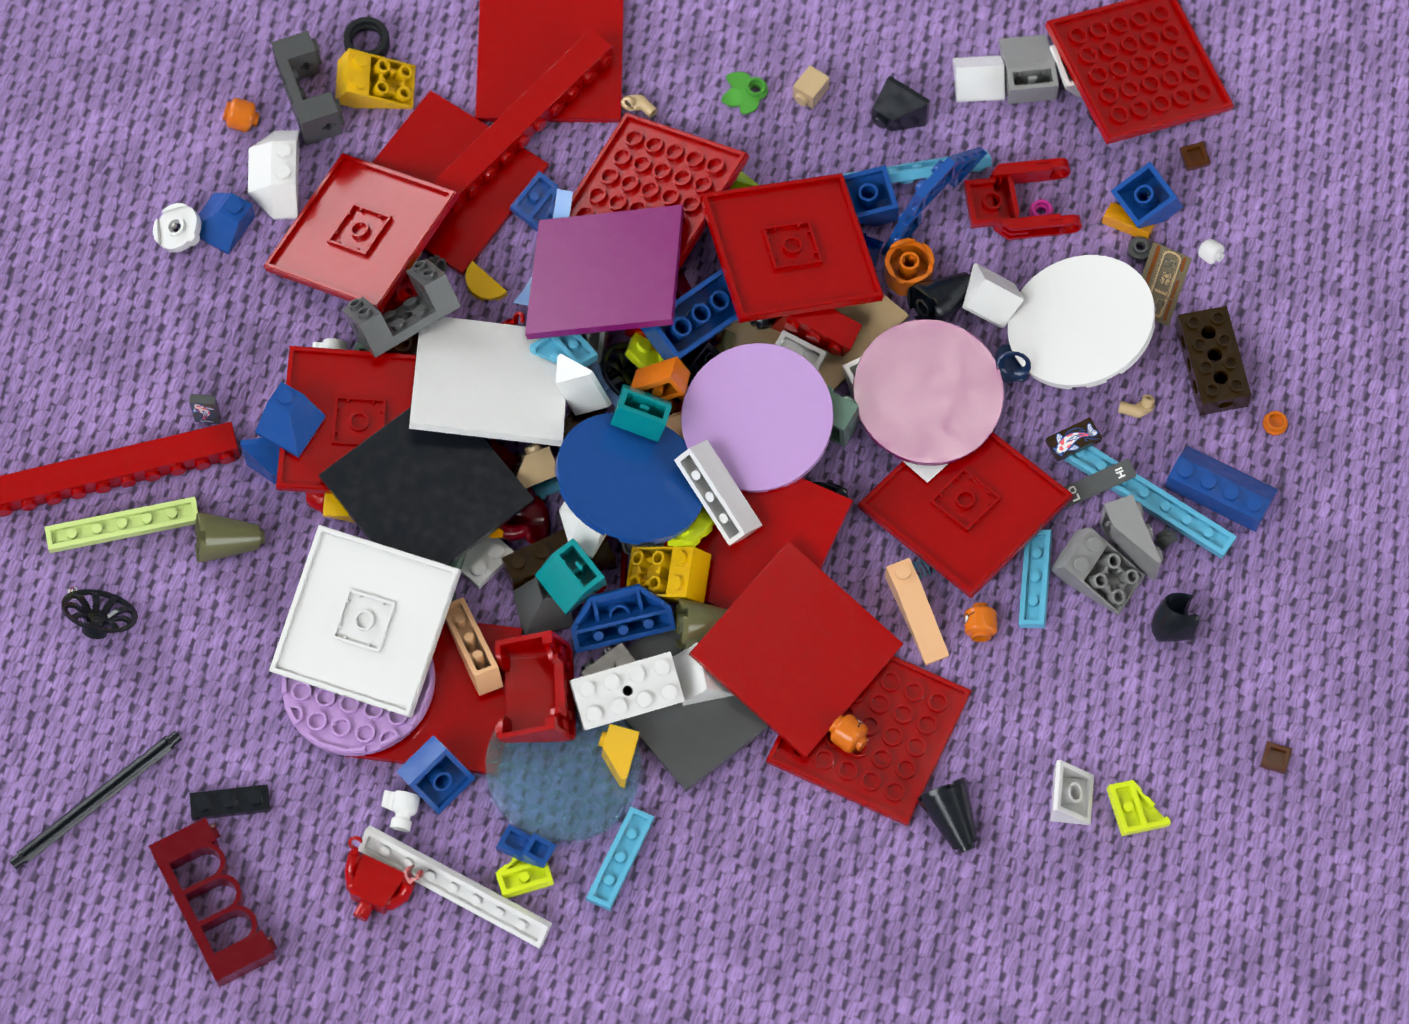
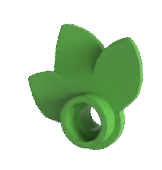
M745 72L727 74L726 80L732 88L723 95L721 102L729 107H739L742 115L750 114L758 108L759 101L767 96L768 86L761 78H751ZM753 88L760 89L759 92H752L751 90Z

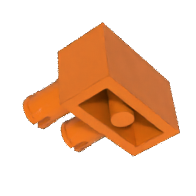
M676 356L637 369L631 387L671 401L670 413H673L678 407L677 402L673 398L678 397L683 403L689 387L688 381L691 373Z

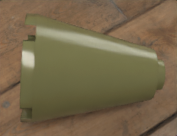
M205 512L196 514L195 535L197 543H195L197 562L205 563L259 550L260 545H264L265 532L264 529H260L259 524Z
M679 598L678 602L680 604H676L674 616L676 627L674 632H678L680 635V640H675L677 649L685 650L699 642L728 609Z

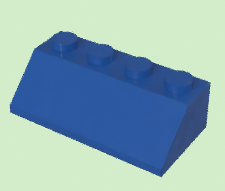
M1186 446L1178 457L1165 485V488L1257 532L1278 492V489L1190 446Z

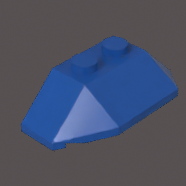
M640 584L588 596L570 628L576 653L676 629L671 605Z

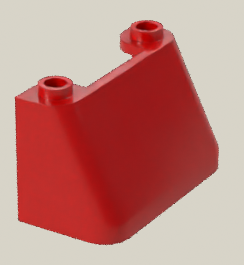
M552 630L495 641L493 657L497 665L505 671L506 717L499 718L498 723L495 725L497 738L503 743L566 742L574 740L576 737L575 701L569 683L570 680L574 679V659L570 644Z

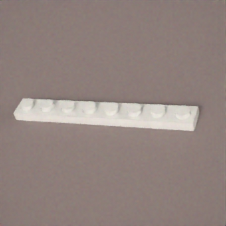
M371 825L366 828L362 837L363 842L360 843L358 849L361 853L402 872L414 864L412 874L415 877L418 871L423 870L424 872L423 877L415 882L539 949L544 944L552 925L551 922Z

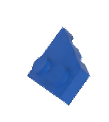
M539 171L513 202L509 210L538 232L539 220L552 219L558 185Z

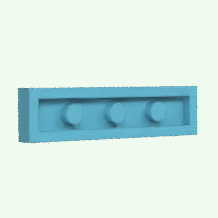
M1041 530L1024 547L1019 611L1020 628H1046L1053 535L1051 530Z
M632 806L630 807L589 890L586 901L608 911L611 910L655 820L654 816Z

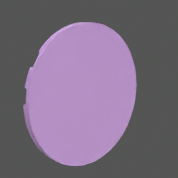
M767 343L736 346L711 359L696 374L688 387L681 414L682 432L687 448L689 449L708 440L738 488L742 491L753 493L768 492L783 486L786 487L811 471L819 462L829 444L834 422L831 396L818 370L798 353L782 346Z
M432 658L413 716L410 718L282 676V694L285 709L295 728L316 747L343 756L374 754L402 741L418 726L425 716L432 701L435 688V667Z

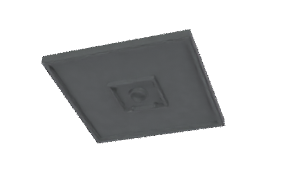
M674 630L642 637L627 649L635 661L670 651L673 658L683 651L678 650L675 640H680V635L678 632H674ZM630 686L623 688L624 695L630 696L633 690ZM735 696L684 706L681 702L623 719L631 730L640 732L639 739L686 792L770 728Z

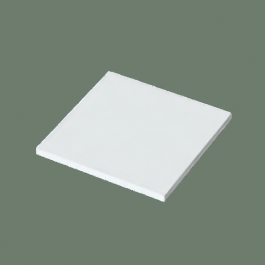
M443 317L421 330L418 334L409 429L561 446L564 433L566 399L556 384L557 364L530 352L529 345L541 338L527 340L525 326Z
M319 525L269 671L412 718L462 570Z

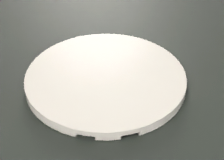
M1082 255L1056 262L1035 275L1020 291L1024 301L1008 321V338L1012 351L1025 354L1030 359V376L1041 383L1056 388L1072 389V387L1084 386L1089 388L1106 383V380L1119 373H1124L1141 357L1153 336L1156 307L1146 281L1131 266L1107 256ZM1015 356L1021 367H1024L1026 364L1025 360L1022 357Z

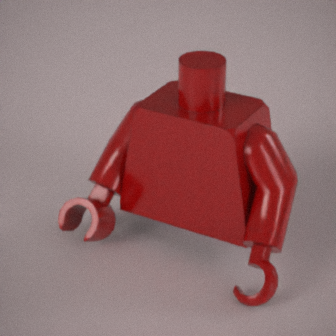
M352 836L348 841V845L352 850L348 852L345 866L346 889L350 892L351 900L358 903L353 916L367 922L372 910L384 915L388 910H394L406 903L414 890L415 881L422 878L424 872L423 870L418 871L415 877L412 874L414 864L402 872L363 853L361 855L358 851L359 848L352 843V840H358L362 843L363 839L359 836Z

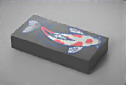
M190 394L189 403L195 422L220 424L221 413L216 396Z

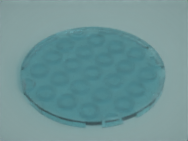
M575 704L576 737L572 741L503 743L497 738L494 730L487 748L485 763L489 792L498 809L520 830L532 835L535 833L553 842L581 841L597 836L611 828L630 808L639 788L642 771L638 743L625 788L618 785L601 756L603 747L598 745L602 731L607 732L609 724L631 729L624 719L583 731Z

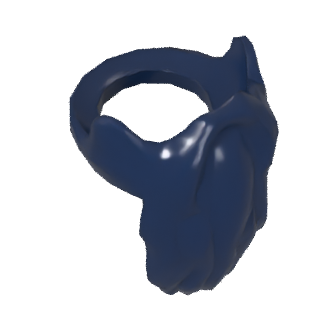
M1003 344L998 347L995 361L996 368L998 369L999 367L1002 380L1006 383L1025 382L1031 369L1030 359L1025 354L1012 351L1010 344ZM1015 356L1022 357L1025 360L1026 364L1024 367H1021Z

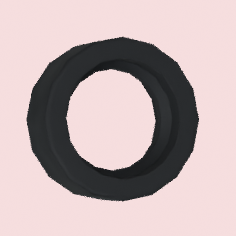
M360 17L353 20L346 27L343 34L345 51L348 48L358 50L353 45V38L358 33L373 31L379 34L381 43L375 49L362 52L381 57L387 56L390 49L389 32L385 24L373 17Z

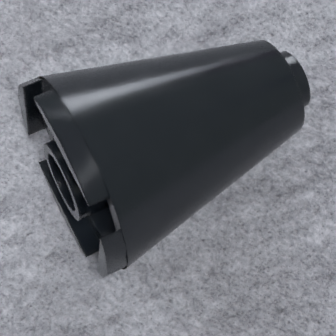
M961 272L917 283L907 290L908 306L910 310L914 308L919 315L914 318L916 320L932 319L944 322L948 320L963 305L971 275Z
M965 777L917 797L919 804L953 850L959 849L960 853L975 848L973 843L978 841Z

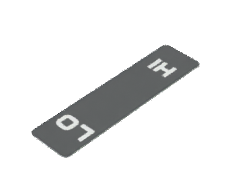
M1125 459L1065 486L1064 488L1073 494V499L1066 506L1070 507L1136 477L1130 459Z

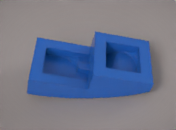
M509 824L495 849L525 863L544 868L557 845L535 833L531 836Z

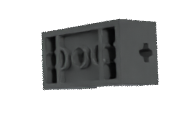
M305 31L271 42L275 64L305 145L343 134L341 125L345 124L339 99L334 100L331 91L307 99L303 87L301 88L299 84L300 79L320 73L318 65L322 64L316 38L311 39L309 32Z
M430 260L418 261L412 268L406 271L418 296L405 300L400 307L389 310L382 315L367 299L362 297L352 300L347 307L342 309L358 342L375 358L461 307L446 274Z

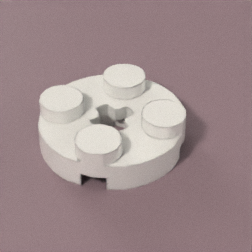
M175 203L166 207L162 211L163 215L159 220L156 219L154 223V239L168 252L184 251L190 246H195L200 240V216L194 209L183 203ZM179 223L181 228L177 232L173 231Z

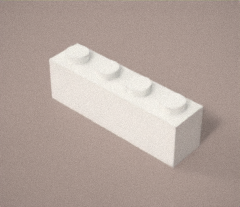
M708 440L690 447L674 460L729 546L747 538L763 526Z

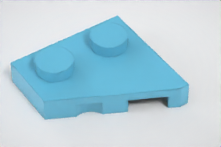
M580 334L541 338L529 345L532 354L556 364L557 357L560 354L584 367L598 360V353Z

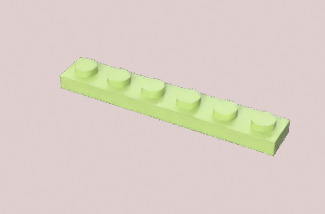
M190 497L45 526L49 553L194 525L196 514L198 513L196 498Z

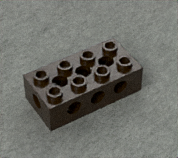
M1227 306L1179 314L1175 328L1199 416L1248 407L1252 395Z

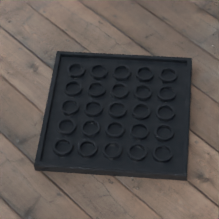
M410 407L320 473L319 478L370 541L449 566L534 502V498L484 437L409 429Z

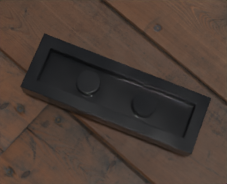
M268 784L190 793L192 820H201L205 817L210 819L270 812Z

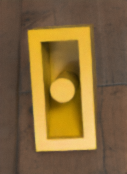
M609 724L608 731H602L598 746L603 747L601 756L618 785L625 788L640 732Z

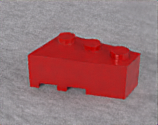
M827 309L776 317V321L772 323L770 328L779 332L785 330L814 346L827 350L833 355L843 357L851 350L862 324L835 309Z

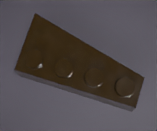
M564 529L502 557L503 570L513 589H517L535 578V574L549 557L568 542ZM604 538L593 559H591L599 571L617 569L616 557L606 538Z

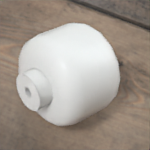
M1207 239L1198 249L1199 257L1209 264H1213L1215 261L1220 262L1224 258V246L1214 239Z

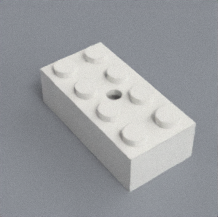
M671 651L569 681L583 731L685 702ZM625 686L632 688L633 692L630 696L623 694Z

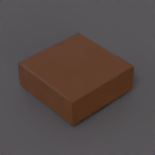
M1203 142L1180 147L1179 152L1187 171L1210 166L1211 161Z
M1267 741L1260 767L1285 774L1292 748Z

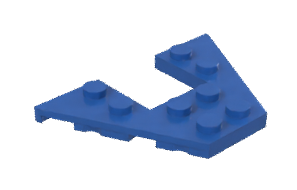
M977 147L949 156L944 162L942 160L937 162L931 170L933 174L927 180L923 178L914 188L916 192L906 209L898 217V223L881 253L886 256L894 242L909 238L921 225L922 211L948 183L955 189L988 153L982 147Z

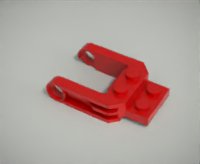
M1066 158L1001 163L992 171L989 178L964 180L963 188L971 228L993 226L994 231L1007 240L1076 233L1081 230L1080 215H1060L1059 213L1019 217L1020 212L1014 184L1064 179L1071 174L1069 161Z

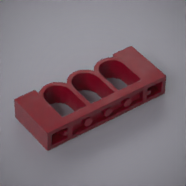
M205 817L149 845V848L218 987H221L275 960L274 951L278 948L272 936L266 937L263 930H260L254 913L249 908L243 906L244 896L240 884L234 877L228 875L227 860L223 851L219 848L220 846L217 841L221 837L214 823L209 825ZM206 854L219 858L220 866L216 873L182 890L173 872L174 869ZM219 886H229L236 891L235 900L231 905L199 922L188 902ZM236 917H244L251 921L252 928L248 936L216 953L213 952L204 934L205 932Z

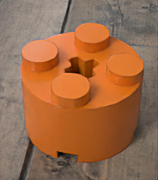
M905 238L894 242L890 246L885 256L884 279L889 288L897 295L907 296V290L914 284L929 281L933 278L934 255L928 245L917 242L912 238Z

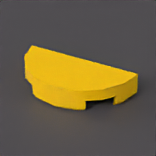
M473 261L470 263L465 279L467 289L472 296L481 301H499L508 295V292Z

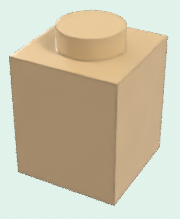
M809 65L793 85L795 101L801 106L805 107L807 105L813 109L829 89L830 77Z

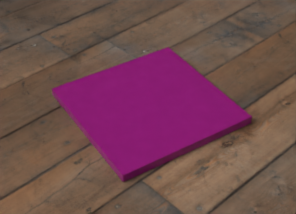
M674 205L539 220L525 329L527 340L673 325L684 217L683 206Z

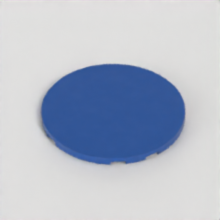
M614 412L590 417L576 425L561 444L555 464V476L558 479L559 491L565 503L585 525L603 536L607 534L618 538L619 542L640 545V543L654 542L657 544L671 540L685 532L694 523L703 505L674 461L688 449L685 440L676 432L665 426L659 441L656 442L610 425Z

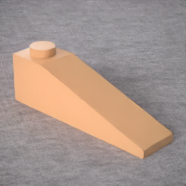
M910 558L886 566L885 579L925 665L949 657L928 599Z
M464 597L452 601L445 621L479 696L503 687L499 667Z

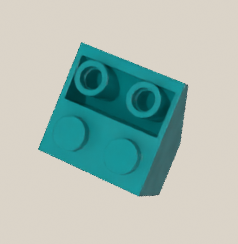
M623 384L610 425L658 442L667 424L672 407L671 401Z
M574 538L555 551L535 574V577L565 615L585 602L588 596L594 595L607 585L603 574Z

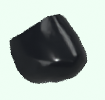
M1171 593L1163 599L1155 610L1151 622L1152 633L1157 641L1178 642L1194 639L1200 617L1197 614L1188 615V608L1193 595Z

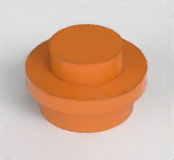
M1272 411L1265 415L1262 425L1268 434L1278 436L1286 431L1288 420L1283 413Z

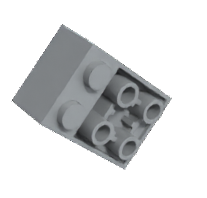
M1047 35L998 39L1000 55L1005 66V86L1008 104L1056 100L1059 84Z
M1133 494L1105 503L1100 518V525L1108 543L1151 580H1156L1161 562L1163 561V555L1159 546L1155 547L1152 538L1154 536L1151 526L1144 522L1142 517L1144 516V511L1141 503L1135 501Z
M1091 527L1076 530L1050 568L1067 585L1117 615L1121 613L1145 576L1144 573Z

